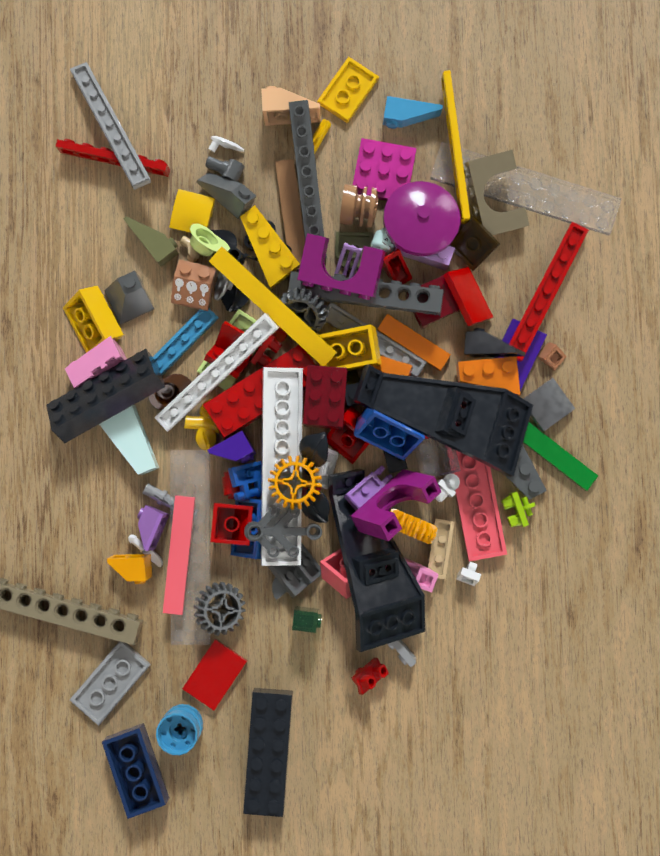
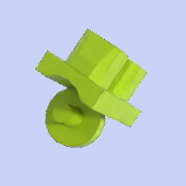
M518 492L509 493V496L501 500L504 510L514 507L516 514L507 517L510 527L528 526L529 523L524 510L528 517L533 515L531 508L536 506L535 502H528L527 496L521 498L522 505Z

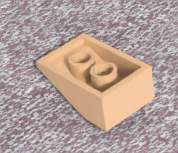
M275 86L261 89L265 126L291 124L289 102L308 100L311 123L321 122L319 103Z

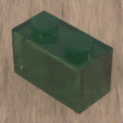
M296 606L292 630L316 633V628L321 627L322 614H318L319 609Z

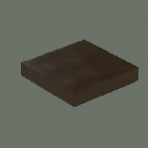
M472 217L457 233L449 246L454 247V252L474 271L500 243L475 217Z

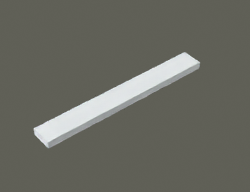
M264 313L154 418L167 432L170 431L279 328L276 323Z

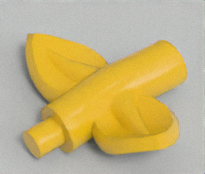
M202 404L199 409L200 416L186 415L184 429H198L195 441L202 450L208 452V449L215 445L217 440L216 433L219 432L203 409Z

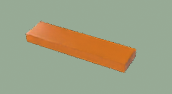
M389 314L385 316L377 328L378 332L422 358L439 371H441L451 354Z

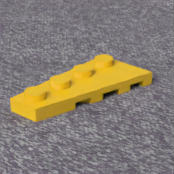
M254 205L240 218L269 287L272 289L289 276L291 271L294 272L298 269L300 263Z

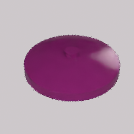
M416 181L399 187L391 194L385 205L383 225L390 241L403 252L415 256H431L445 250L455 239L460 226V211L455 199L444 188L434 183Z

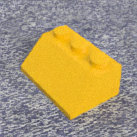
M98 286L79 289L63 307L86 353L110 336L117 342L124 335Z

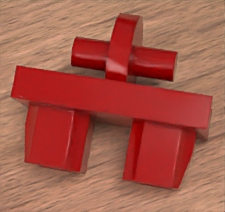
M275 333L258 347L259 350L250 361L254 365L258 363L263 367L270 363L272 358L264 353L265 350L269 348L277 353L283 345L275 338Z
M373 658L363 668H358L355 671V675L351 678L357 685L359 695H364L369 689L372 690L381 678H385L389 672L385 664H381L378 658Z

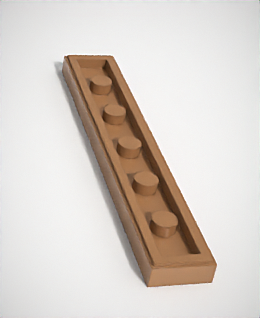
M294 159L275 161L286 244L291 247V253L301 264L305 237Z

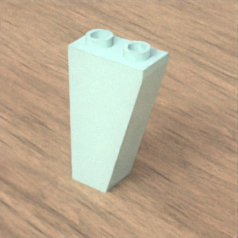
M135 405L99 424L138 475H144L159 469Z

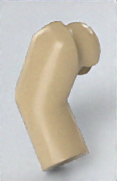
M183 236L180 244L188 249L189 255L187 260L195 263L199 259L200 254L192 248L190 239Z

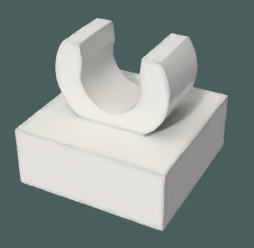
M469 562L466 568L463 567L458 572L456 580L475 586L481 574L475 572L477 564Z

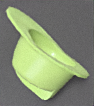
M201 224L191 225L190 231L192 235L190 244L199 254L211 256L221 246L227 251L230 249L224 240L216 236L207 227Z

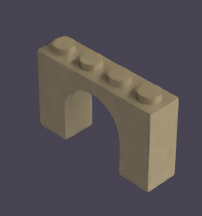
M513 149L464 163L465 178H468L469 186H467L468 195L472 197L474 203L472 205L473 215L477 216V220L492 236L529 226L525 207L506 212H497L492 210L484 199L485 185L492 176L517 169Z

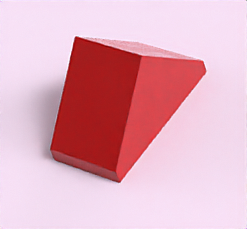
M399 249L384 257L382 268L391 281H400L404 285L413 279Z

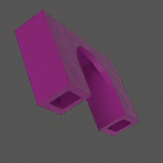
M307 233L297 280L303 281L302 285L313 287L314 284L321 285V289L332 291L333 288L340 289V294L349 296L353 292L359 294L358 298L366 300L376 296L385 250L364 246L357 273L348 280L338 281L329 275L325 267L329 238Z
M403 469L354 512L351 518L359 532L389 541L402 529L395 513L388 511L391 507L407 500L429 504L441 493L435 476Z

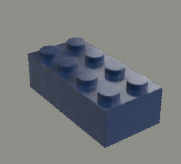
M142 723L107 736L102 741V745L127 819L166 805L169 795L145 724Z

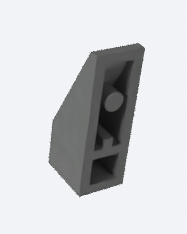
M210 172L199 178L196 182L237 219L251 208L256 198V195L242 183Z

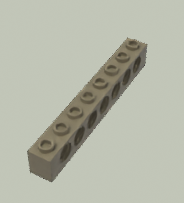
M0 578V609L131 645L138 642L143 620L138 619L139 615L132 613L127 615L120 614V610L109 608V610L101 609L102 606L99 604H83L81 599L72 598L68 600L62 594H46L44 589L34 588V590H31L25 584L16 583L13 585L8 583L9 580ZM7 590H9L12 594V598L10 600H8L5 596ZM25 595L30 597L31 602L29 605L24 602ZM44 600L49 603L48 610H45L42 606ZM62 605L68 608L67 615L61 613ZM81 610L86 612V620L80 618L79 613ZM99 615L105 618V625L98 623ZM118 620L124 623V630L117 628L116 623Z

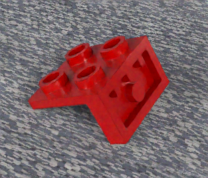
M224 321L215 345L207 352L204 360L210 364L213 363L244 331ZM252 354L229 375L238 379L247 368Z

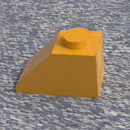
M120 554L107 558V563L126 581H134V584H144L152 577L151 554Z

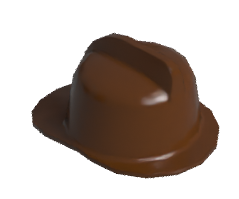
M172 374L163 379L165 387L149 396L150 403L155 408L163 410L191 383L187 376Z

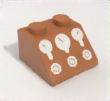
M179 259L173 279L171 303L208 311L217 282L216 268Z

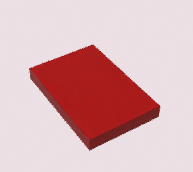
M469 267L449 271L443 275L467 326L493 318Z
M215 639L182 689L214 711L248 660Z

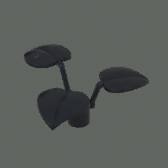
M211 230L229 245L230 249L228 252L242 265L245 263L246 258L258 261L257 257L250 256L247 253L243 254L237 248V238L232 232L228 230ZM285 244L288 247V249L292 252L291 247ZM233 284L232 289L226 291L221 301L228 312H234L246 305L249 298Z
M326 432L305 436L299 443L301 456L308 460L305 465L308 466L309 463H314L311 470H314L315 467L323 466L327 461L328 441ZM308 487L306 491L307 494L310 491L311 487ZM322 492L319 495L313 493L312 496L316 501L313 502L309 498L307 501L310 506L308 507L302 502V512L306 517L315 522L327 523L329 521V501Z

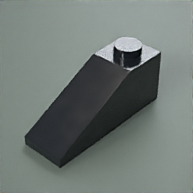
M474 328L473 331L466 332L465 355L473 358L525 356L524 351L485 332V329Z

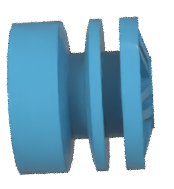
M179 704L168 710L156 729V739L163 751L171 755L188 753L196 744L203 730L201 714L196 708L188 704Z

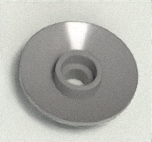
M221 272L215 285V300H220L226 291L231 290L233 287V283Z

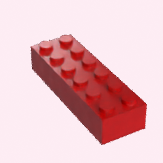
M297 345L264 367L303 368V390H305L307 366L315 365L309 354L300 345ZM263 367L203 404V409L224 440L262 417Z

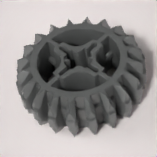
M296 287L294 291L289 289L287 293L281 296L280 300L314 332L320 331L323 325H325L328 312H326L327 305H323L325 301L324 299H319V293L313 294V289L308 292L305 287L301 291Z
M214 582L212 588L208 585L206 586V592L200 591L202 597L195 598L199 604L194 605L193 608L198 610L194 613V616L198 617L196 623L201 624L202 630H207L209 634L214 632V635L219 636L220 633L227 635V629L231 632L234 631L233 625L240 626L237 621L238 619H244L241 613L246 612V610L241 606L246 603L241 600L243 595L238 593V588H233V585L229 583L226 585L224 582H220L218 585V583ZM226 594L230 597L232 606L227 605ZM215 597L214 601L212 603H209L211 599ZM220 605L224 607L221 610H219V612L215 610L218 609ZM207 611L212 613L214 623L209 621Z

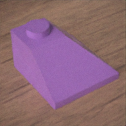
M149 505L141 508L137 516L143 547L146 551L156 549L170 515Z

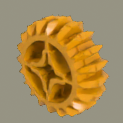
M288 456L289 463H285V460L281 459L282 467L278 464L274 465L278 469L277 473L272 470L270 471V474L274 475L275 478H268V482H274V485L269 486L268 489H275L276 491L271 494V497L278 495L279 498L276 500L278 504L284 500V508L287 507L288 503H291V510H294V504H298V509H302V502L307 507L310 506L307 500L310 498L315 502L316 499L312 494H320L319 491L315 490V487H322L321 483H316V480H320L322 477L314 475L319 469L311 470L314 463L311 462L307 466L305 465L307 458H304L301 463L299 462V456H296L295 462H292L291 456ZM294 467L293 473L289 478H280L284 470ZM300 467L310 474L312 481L300 478ZM297 472L296 477L298 478V481L300 480L301 483L306 484L297 485L295 488V492L293 493V485H290L285 481H293L295 473ZM279 484L290 487V499L281 493ZM311 487L306 496L296 499L300 488Z
M397 509L390 510V512L395 513L402 527L399 532L427 544L433 542L437 535V527Z

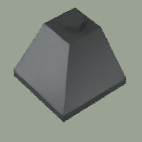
M135 270L117 278L104 290L120 325L154 310L141 278Z

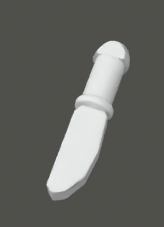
M136 535L128 537L129 542L136 546L141 553L151 554V561L158 567L163 565L161 557L154 550H144L142 541Z

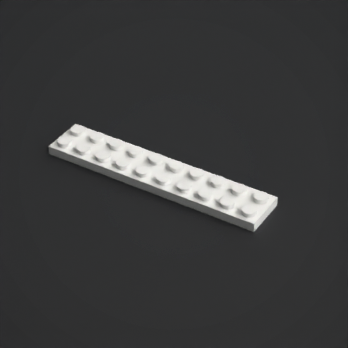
M263 367L261 518L268 513V508L272 505L278 506L281 511L280 515L276 518L273 517L265 527H273L287 513L291 503H288L287 507L284 508V500L278 504L276 500L279 496L271 497V494L276 491L275 489H268L269 486L274 485V482H268V478H275L274 475L270 474V471L272 470L277 473L278 469L274 465L278 464L282 467L281 459H284L285 463H289L288 456L292 457V462H295L296 456H299V462L302 463L299 443L302 440L303 368ZM294 467L284 470L280 478H289L293 473ZM300 467L299 476L302 479V468ZM297 472L295 473L293 481H285L290 485H293V493L295 492L296 486L302 484L301 481H298V478L296 477ZM279 484L281 493L290 499V487ZM302 488L298 490L296 499L302 498ZM272 508L271 514H277V508ZM294 508V510H291V514L295 515L297 513V509ZM300 509L299 516L293 518L285 527H301L302 509ZM265 536L272 545H276L279 548L280 553L277 557H270L267 550L261 545V566L301 565V536H285L292 545H296L299 548V554L296 557H290L287 554V550L273 536ZM293 547L290 549V554H295L296 548ZM276 548L270 549V554L272 555L277 552Z

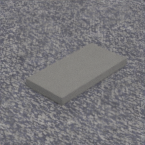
M119 641L71 697L70 701L99 726L151 664L129 644Z

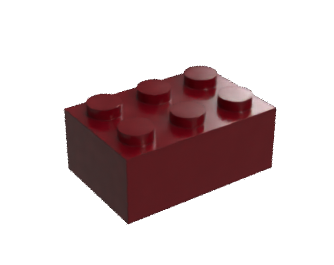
M307 366L303 416L304 427L343 429L347 368Z

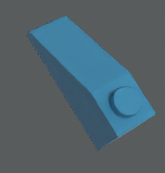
M387 96L383 125L395 129L441 116L443 105Z

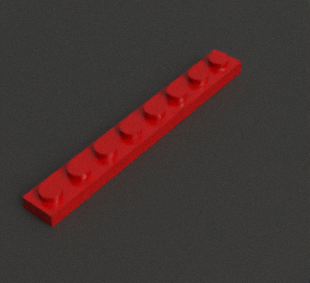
M571 222L509 342L512 346L524 351L525 354L589 231L574 222ZM517 356V361L521 362L524 356Z

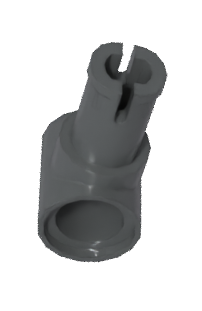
M211 156L207 158L205 163L207 168L220 172L222 177L236 182L239 181L245 168L242 163L234 159L223 162Z

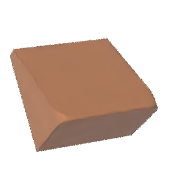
M550 342L537 355L541 361L554 371L567 357L556 344Z

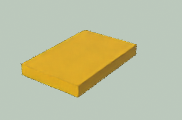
M348 56L317 103L348 124L379 80V76Z

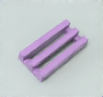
M344 243L334 274H339L346 250L348 249L350 252L343 275L346 277L353 253L356 252L357 254L349 278H352L363 249Z

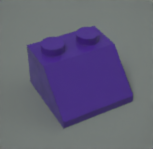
M243 431L208 449V452L212 455L244 464L253 460V455L256 454L247 435Z

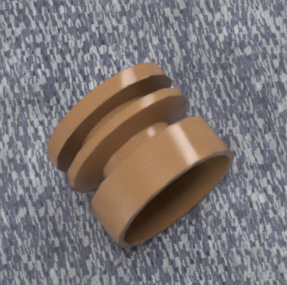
M344 184L340 224L352 226L356 217L359 218V227H362L364 218L368 219L367 228H372L377 213V188L372 187L371 196H367L366 186L363 189L362 195H359L357 185Z

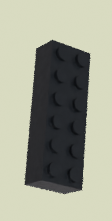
M144 349L93 379L86 381L79 387L70 390L63 396L52 400L46 405L51 430L65 444L163 389L165 384L157 362L148 350Z
M254 688L243 814L283 817L293 699V691L265 688Z

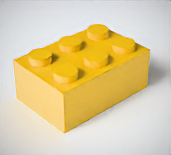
M371 324L319 335L337 352L326 366L347 368V371L363 369L365 365H382L376 327Z

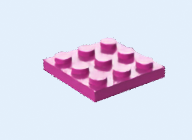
M361 138L353 185H357L358 194L362 195L363 189L366 186L367 196H371L372 187L377 188L378 199L388 201L395 190L410 183L417 148Z

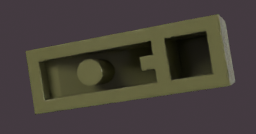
M127 216L123 218L160 267L179 254L176 250L178 245L172 237L168 239L165 234Z

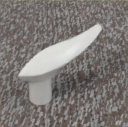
M211 136L213 141L208 149L214 153L219 145L224 148L244 152V149L234 142L218 136Z

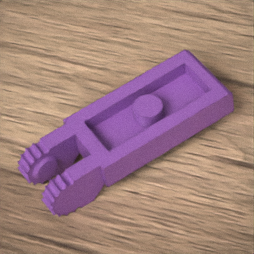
M383 466L379 467L375 472H371L344 496L356 511L393 478L390 474L382 482L377 476L384 471L385 468Z

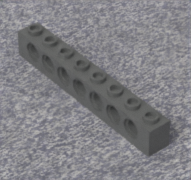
M308 100L289 102V111L306 241L307 233L324 237L309 103Z
M297 269V272L291 271L289 289L293 291L296 287L300 291L303 287L306 288L305 285H302L303 281L297 280L299 269ZM334 274V276H331L332 278L338 281H345L350 279L345 278V275L343 274ZM379 279L376 296L370 297V300L358 298L359 294L351 292V296L340 294V289L335 288L332 291H324L321 289V285L314 284L311 288L314 295L319 293V299H324L326 302L441 316L444 290L440 289V286L429 285V288L421 287V284L418 283L402 285V282L394 280L390 283H384L382 279ZM382 290L390 291V295L387 298L380 297ZM402 292L409 293V298L405 301L399 299V295ZM421 294H426L429 298L427 302L420 303L418 297Z

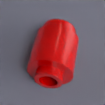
M227 471L223 473L224 477H222L223 494L228 496V499H234V493L240 492L239 486L232 488L229 472Z

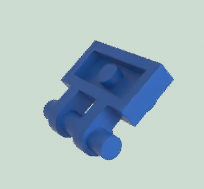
M262 461L228 469L232 488L237 486L240 488V492L234 493L236 501H246L253 496L261 497ZM254 483L255 487L253 489H249L248 484Z

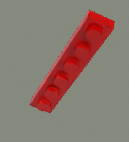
M57 139L56 148L62 154L121 166L114 152L109 148L100 147L99 149L88 143H82L81 145L70 139H64V141ZM138 155L146 172L169 177L170 169L165 161L160 159L153 161L145 156Z

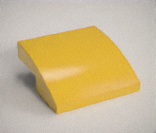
M178 189L169 228L190 233V227L193 224H201L208 228L210 217L213 214L215 198Z

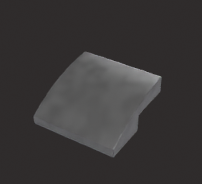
M554 378L523 398L533 404L530 416L542 432L575 409Z

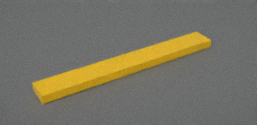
M447 70L442 74L441 85L457 204L460 211V223L467 224L470 220V211L451 71Z
M221 246L209 260L215 268L266 313L319 364L326 366L337 354L329 344L225 248Z

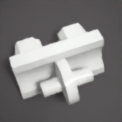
M451 473L447 474L443 480H438L437 483L441 493L435 499L438 502H442L447 496L453 497L456 494L454 490L460 485L459 477Z

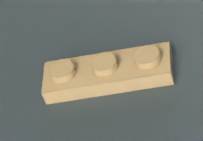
M435 518L434 525L437 527V535L431 543L427 568L438 573L439 579L446 580L455 522Z

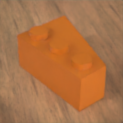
M517 356L460 361L456 364L458 383L505 388L518 396L521 395Z

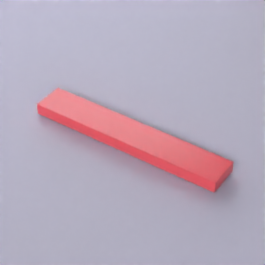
M175 495L163 613L183 615L196 497Z

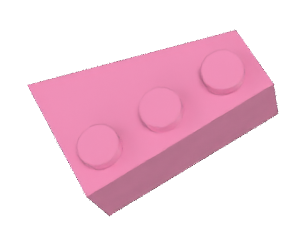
M110 336L79 359L70 363L65 370L73 387L77 388L86 381L125 361L127 358L121 346Z

